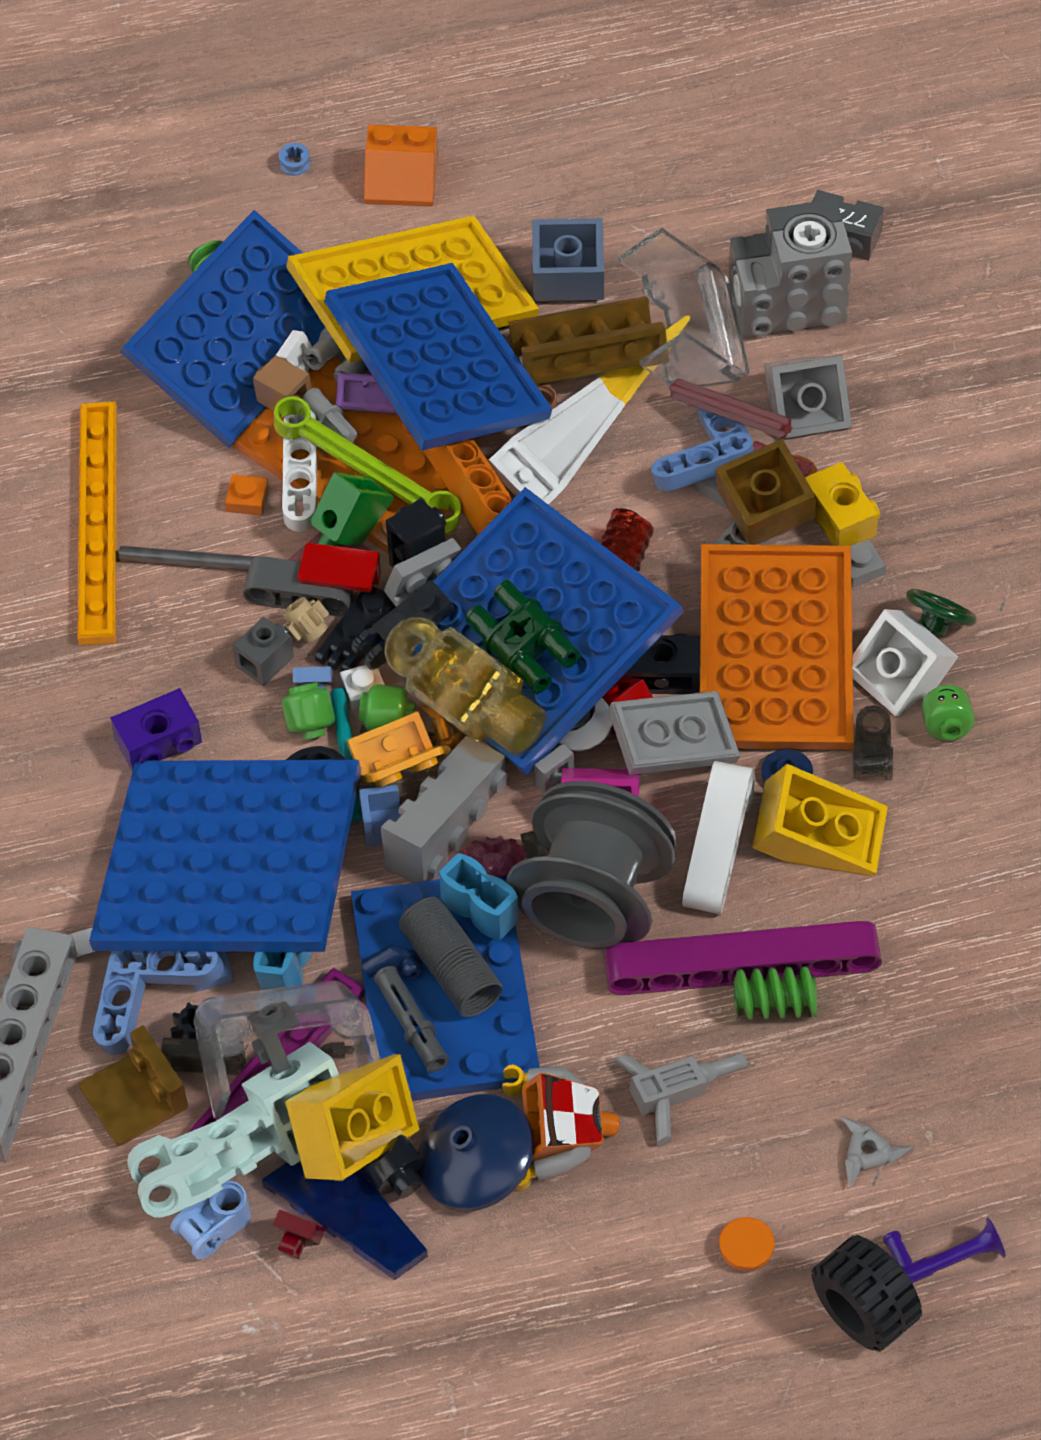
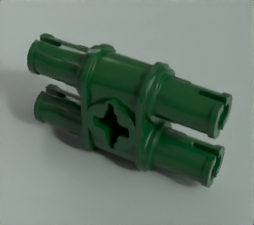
M505 580L495 588L494 596L510 614L498 623L481 605H476L467 612L465 620L483 639L484 649L496 656L504 665V670L507 673L518 675L536 694H540L550 686L552 678L535 659L547 650L564 668H570L578 662L581 653L563 634L561 623L553 620L542 609L541 603L538 600L527 598L510 580Z

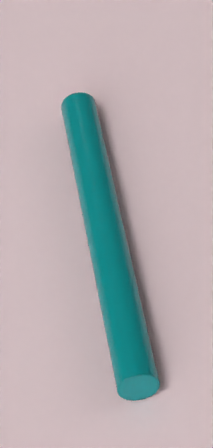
M336 688L331 691V700L335 715L334 723L338 752L346 760H353L346 740L352 738L346 691L343 688ZM359 788L357 790L351 823H358L362 820Z

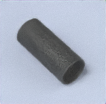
M439 897L423 898L403 913L399 921V929L462 1017H473L493 1006L502 994L503 985L482 958L480 952L477 951L475 945L467 937V934H465L457 920L452 916L444 902Z

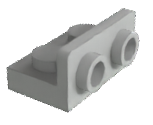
M451 538L395 565L384 588V592L397 607L430 579L434 581L459 555L461 547L454 538Z

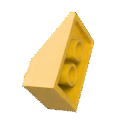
M786 764L765 781L752 848L789 863L874 876L877 873L888 806Z
M393 1054L311 1085L285 1101L302 1168L307 1179L342 1181L392 1149L398 1135H405L409 1138L420 1130L400 1054Z

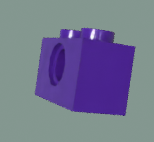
M180 688L110 717L114 739L132 771L134 763L137 761L140 764H143L145 761H161L177 753H185L202 743L199 721Z

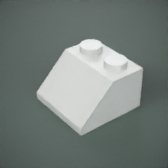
M884 609L853 654V679L894 716H900L925 697L928 692L938 687L958 656L907 611Z

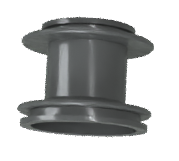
M570 781L557 784L548 789L541 801L533 809L531 823L538 840L549 853L547 856L522 860L514 865L508 873L507 883L517 894L518 907L543 932L575 946L595 949L607 948L618 943L636 942L643 939L651 928V911L644 899L633 888L635 884L658 880L667 875L673 868L675 861L674 851L677 841L675 831L670 822L660 811L642 798L611 785L591 781Z

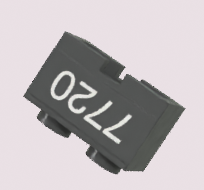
M817 190L812 202L837 199L852 250V257L870 260L882 232L884 207L857 200L855 205L845 203L844 196Z

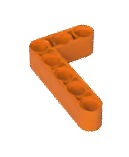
M473 438L423 450L448 490L460 500L461 510L478 535L513 500Z

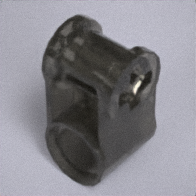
M866 706L857 714L853 747V780H859L861 776L884 777L886 781H892L893 747L891 746V718L889 713L880 706ZM868 728H874V729H877V730H879V731H877V732H871V731H868V730H866V729H868Z

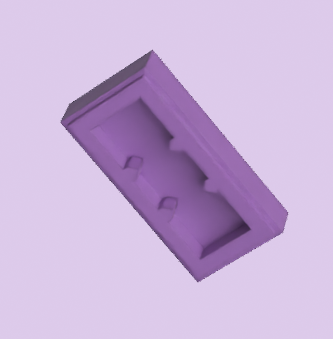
M338 372L336 406H339L342 411L398 415L373 375Z

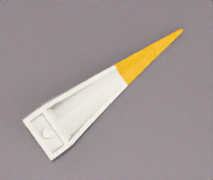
M690 315L683 317L666 329L668 348L688 323ZM657 362L607 371L552 410L550 419L532 423L514 435L488 460L500 481L515 496L526 487L547 504L553 501L570 482Z

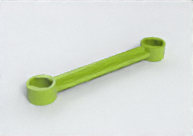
M290 396L281 399L274 408V428L280 436L287 439L305 438L360 474L369 477L379 486L408 504H412L422 498L431 508L436 507L437 509L442 508L446 510L451 508L455 514L445 519V533L453 531L458 526L461 503L456 495L448 491L431 493L311 417L310 407L305 400ZM291 414L299 416L301 414L305 419L297 424H288L282 421L280 417L284 418Z

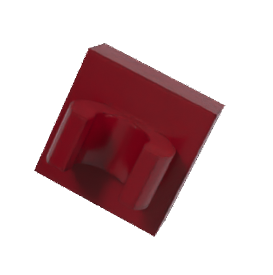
M280 1209L273 1223L275 1227L285 1231L278 1250L298 1259L303 1252L305 1241L308 1240L320 1245L326 1230L316 1223Z

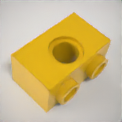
M843 462L805 477L816 498L815 520L833 546H852L877 536L878 519H880L879 508L873 499L867 498L862 490L858 476L855 473H850Z

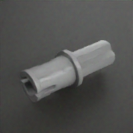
M319 388L308 390L302 399L308 403L317 421L354 444V440L358 436L357 431L343 417L342 409L339 406L332 405Z

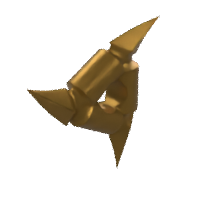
M417 705L434 718L432 725L437 742L440 743L439 746L442 745L445 757L466 736L471 735L472 731L463 725L448 709L442 710V707L434 705ZM448 725L454 729L453 734L450 733Z

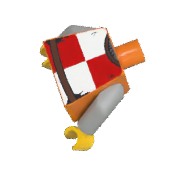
M508 1065L503 1070L504 1078L518 1079L514 1083H503L502 1089L508 1096H517L522 1093L523 1111L531 1124L534 1135V1153L532 1158L534 1165L529 1167L526 1178L517 1186L516 1191L526 1190L531 1185L532 1178L538 1177L539 1180H544L571 1171L586 1162L591 1152L602 1145L603 1136L614 1137L618 1133L620 1124L618 1114L601 1111L600 1092L596 1087L585 1085L581 1079L561 1066L530 1068L528 1073H523L520 1067Z

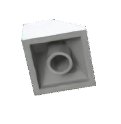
M842 355L803 357L764 363L768 398L772 412L791 419L792 431L788 433L786 438L852 427Z

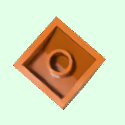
M368 124L365 148L364 204L433 207L439 157L437 127Z

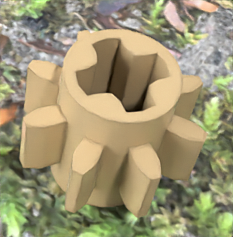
M302 597L284 610L283 616L287 622L283 626L290 632L292 641L302 639L305 644L316 640L327 630L328 626L323 619L329 615V612L319 600L314 601L313 599L308 602L305 597Z

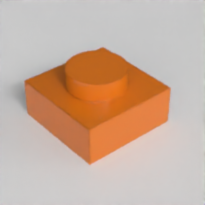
M232 474L225 501L226 512L262 516L269 488L268 478Z

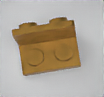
M144 1025L130 1032L133 1048L128 1051V1056L79 1083L80 1091L116 1146L124 1145L188 1109L184 1084Z

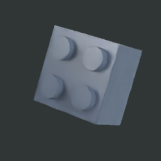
M603 218L532 220L534 301L604 300Z

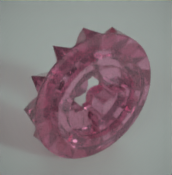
M501 835L497 838L486 836L483 841L474 840L471 846L463 849L464 855L478 861L485 869L487 875L495 877L507 875L514 865L524 860L523 846L518 845L516 839L504 840Z

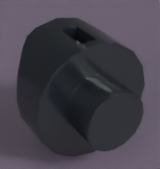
M398 1135L393 1148L383 1158L375 1163L365 1165L361 1170L380 1195H386L395 1191L399 1198L403 1199L413 1194L422 1185V1180L417 1173L424 1165V1160L405 1135Z

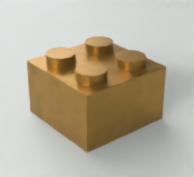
M783 439L715 468L717 490L748 545L759 544L816 518L815 495Z

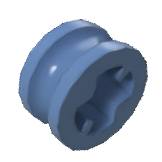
M289 143L283 146L279 152L281 170L291 176L305 173L310 167L309 150L307 147L300 143ZM295 157V160L300 157L301 161L294 163V160H292L290 163L289 158Z

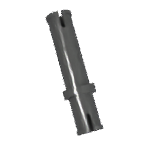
M386 966L380 969L373 979L405 1031L404 1039L407 1045L415 1048L427 1072L434 1073L442 1070L449 1063L450 1059L435 1036V1026L431 1021L424 1018L413 996L400 978L396 967ZM397 995L400 996L408 1011H404L396 997ZM416 1026L422 1033L424 1039L426 1040V1043H423L422 1039L415 1029Z

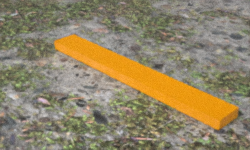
M116 401L80 403L77 638L79 646L116 643L117 405Z

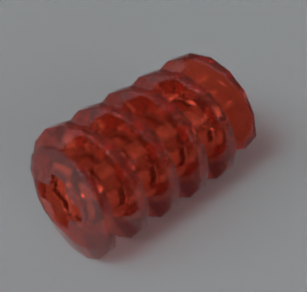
M615 508L611 512V518L607 522L600 544L639 572L641 561L645 558V550L650 544L649 539L654 534V527L649 521L630 509Z

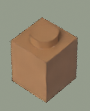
M276 355L266 365L260 367L253 377L257 402L273 411L281 399L290 396L302 399L304 394L312 389L309 373Z

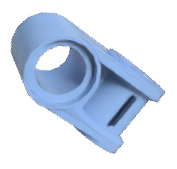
M234 1181L223 1183L221 1185L222 1190L208 1199L183 1209L173 1219L170 1229L175 1235H182L192 1247V1254L197 1260H202L212 1255L225 1241L245 1228L249 1223L251 1208L246 1192L239 1183ZM230 1202L239 1203L233 1210H222L223 1206Z

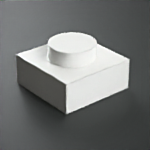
M293 330L276 356L308 372L310 367L305 363L304 356H306L305 352L312 345L304 332Z
M366 665L340 672L341 683L346 691V696L352 710L360 707L363 692H368L374 684L385 685L377 668L370 670Z

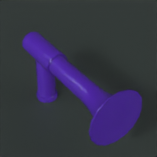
M988 1217L986 1218L984 1229L974 1238L929 1258L925 1257L915 1262L912 1261L899 1231H892L883 1237V1242L887 1245L893 1259L901 1266L912 1284L933 1275V1273L982 1253L993 1252L1000 1254L1002 1258L1006 1257L999 1234Z

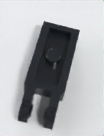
M430 579L376 622L373 628L365 629L359 636H356L353 642H351L352 650L357 655L369 652L364 657V664L370 670L378 669L395 655L398 657L452 614L456 608Z

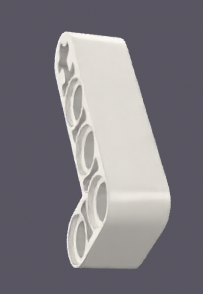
M714 761L685 883L682 907L722 914L745 812H749L755 786L753 768Z

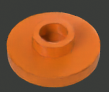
M752 1217L734 1219L723 1228L720 1234V1254L728 1265L737 1270L754 1271L760 1269L771 1260L774 1253V1235L771 1229L759 1219Z

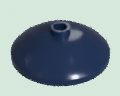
M478 1094L454 1102L432 1121L422 1138L418 1154L424 1160V1165L419 1171L423 1186L436 1201L453 1210L476 1211L497 1204L517 1188L530 1167L534 1153V1135L531 1124L517 1105L501 1096ZM468 1137V1140L461 1145L462 1141Z

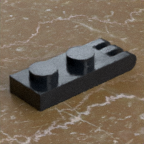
M372 586L370 592H360L349 607V610H347L317 651L315 661L324 664L332 654L328 661V666H331L333 670H337L343 661L340 672L356 668L365 654L357 655L352 650L351 642L363 630L373 628L376 622L396 607L387 594Z

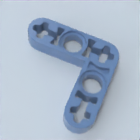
M697 408L699 421L711 441L656 460L651 467L655 486L662 491H673L715 477V468L754 451L752 437L743 424ZM723 428H733L729 431L718 432V430ZM705 459L711 460V461L708 462V463L695 464L696 462H698V461H700V460H705Z
M112 951L93 1027V1037L100 1048L108 1054L115 1055L126 1051L131 1045L130 1032L136 1029L146 983L207 985L217 981L224 970V963L217 951ZM166 956L176 957V962L171 969L167 971L157 970V965L162 958ZM131 957H134L137 962H130ZM205 959H209L211 963L204 964ZM123 963H129L128 968H124ZM203 964H204L202 970H199V969L196 967V965H203ZM123 990L131 992V996L125 1004L121 1006L112 1005L113 997L118 992ZM115 1026H117V1028L119 1029L120 1034H113L115 1031ZM113 1034L112 1039L108 1040L106 1035Z

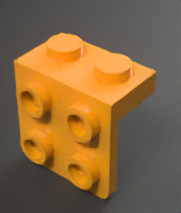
M419 711L346 740L353 760H359L362 782H374L375 787H382L402 779L400 771L407 768L410 769V772H419L438 764L436 756L444 753L442 745L432 746Z

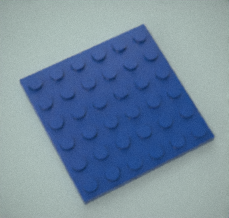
M525 487L433 581L456 608L455 611L398 657L395 655L387 663L442 708L448 709L463 725L490 747L504 754L506 760L527 776L534 769V764L543 759L684 613L681 604ZM505 580H510L527 598L538 600L541 603L542 609L553 620L561 623L563 634L581 653L578 662L570 668H564L547 650L540 654L535 661L552 678L550 686L540 694H536L518 675L507 673L504 670V665L496 656L484 649L483 639L465 620L467 612L476 605H481L498 623L505 619L510 612L494 596L495 588Z
M359 760L145 761L143 764H140L139 761L135 762L89 939L92 950L325 952L361 775Z

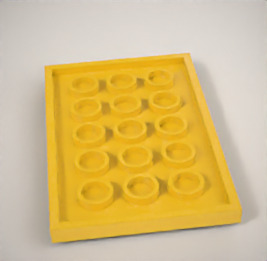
M474 215L288 256L286 264L287 269L349 363L360 361L362 358L324 302L326 291L453 263L497 328L508 326L509 321L536 317L539 311V307Z

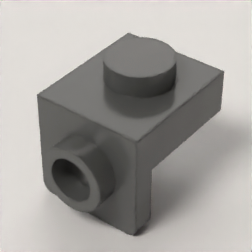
M283 1001L278 1004H269L263 1007L258 1014L248 1018L257 1037V1040L251 1042L255 1054L261 1064L268 1062L276 1075L291 1068L277 1034L299 1023L288 1003Z

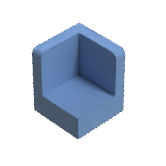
M397 785L359 789L366 847L382 845L381 826L388 819L396 822L401 816L398 813L400 800Z

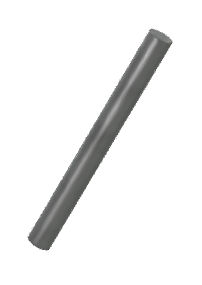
M122 545L119 550V559L125 561L247 571L249 570L251 560L258 557Z

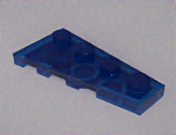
M301 1161L293 1166L286 1162L262 1179L265 1189L274 1195L277 1193L287 1200L290 1206L300 1214H306L321 1224L327 1233L334 1238L339 1237L353 1247L355 1253L393 1280L398 1279L428 1257L426 1247L360 1170L342 1181L305 1178Z

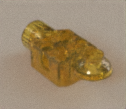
M410 617L399 622L390 631L385 641L384 654L390 668L395 673L407 677L405 689L474 741L479 742L490 737L508 752L517 755L528 749L538 738L546 722V712L521 693L523 680L457 630L450 627L441 632L432 621L426 618ZM422 643L421 651L417 655L412 656L413 649Z

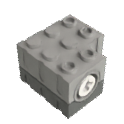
M837 199L766 209L767 224H765V233L753 234V236L730 238L728 285L743 338L785 331H798L824 325L833 326L847 322L846 308H848L849 300L848 284H850L852 250Z

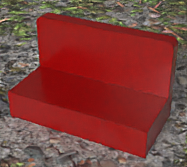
M306 542L298 572V582L307 585L370 592L373 584L379 585L381 565L379 552Z

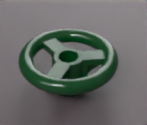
M910 589L906 593L907 599L923 611L919 623L927 630L936 634L946 636L951 622L972 626L977 621L975 614L970 610L939 595L920 589Z

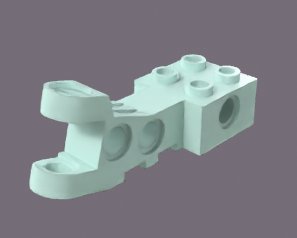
M309 1042L287 1056L291 1065L290 1069L276 1075L270 1066L244 1082L242 1086L249 1101L217 1121L174 1139L158 1135L135 1146L128 1155L127 1163L132 1179L139 1185L138 1196L144 1211L152 1217L162 1218L208 1199L223 1189L221 1186L223 1183L239 1173L244 1176L257 1168L256 1163L273 1152L291 1166L300 1162L285 1101L311 1085L338 1076L339 1073L332 1057ZM147 1157L158 1158L160 1164L154 1171L147 1173L138 1169L143 1159ZM164 1186L171 1190L169 1197L162 1202H153L149 1199V1194L156 1187Z

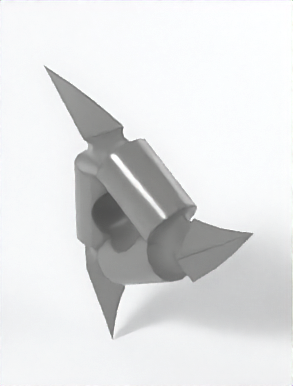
M839 1116L853 1133L847 1153L848 1159H845L850 1188H852L856 1177L860 1173V1169L867 1170L882 1166L887 1161L892 1163L915 1146L890 1147V1143L873 1129L869 1130V1126ZM864 1145L873 1147L875 1152L866 1154L862 1152L861 1148Z

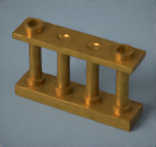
M647 296L508 322L512 350L516 356H522L523 366L536 385L669 360L665 325L662 321L651 323Z

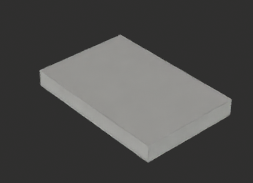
M718 691L611 702L608 709L629 775L713 766L714 761L729 764L737 763L740 757Z

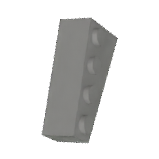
M466 736L441 762L438 769V777L434 779L428 776L420 785L417 800L413 802L407 799L399 807L398 813L401 814L396 822L388 819L381 826L385 869L411 883L429 881L432 878L437 879L439 871L446 865L447 858L453 849H460L465 842L468 829L474 821L479 822L485 815L488 802L494 793L499 794L506 786L509 778L506 770V756Z

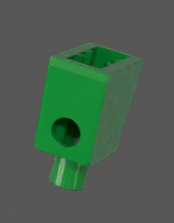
M334 472L311 518L312 526L323 533L317 544L341 547L342 544L360 546L364 543L395 497L369 477Z

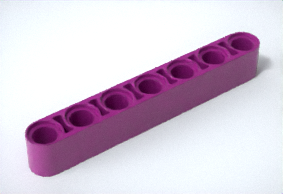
M868 921L625 942L608 947L604 952L608 989L616 995L734 985V978L738 969H743L747 980H750L753 969L758 968L763 979L766 980L770 968H775L779 978L782 979L786 967H791L795 977L798 978L800 969L807 966L812 978L814 976L818 978L868 973L878 969L882 964L876 925Z

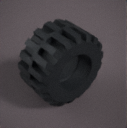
M860 1235L849 1237L812 1269L811 1277L814 1288L828 1314L848 1336L870 1350L881 1352L922 1316V1306L918 1294L901 1266L883 1248Z

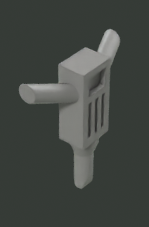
M742 1052L711 1063H697L695 1057L691 1056L650 1070L626 1054L619 1056L614 1061L615 1064L633 1075L629 1091L642 1116L655 1112L657 1146L666 1145L672 1139L670 1106L704 1095L706 1086L717 1077L748 1067Z

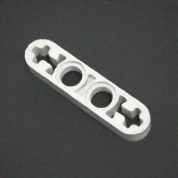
M311 411V417L316 420L315 414ZM291 414L284 417V422L297 424L305 418L301 414L299 416ZM283 437L282 510L284 523L293 531H306L313 527L311 518L317 508V446L303 437L297 439ZM299 449L307 450L310 453L307 458L301 460L290 456ZM299 478L310 482L307 487L302 489L293 488L290 483ZM296 502H303L304 511L302 516H295L297 513Z

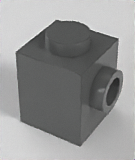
M264 616L233 644L236 667L263 686L294 658L290 632L283 625L274 624Z

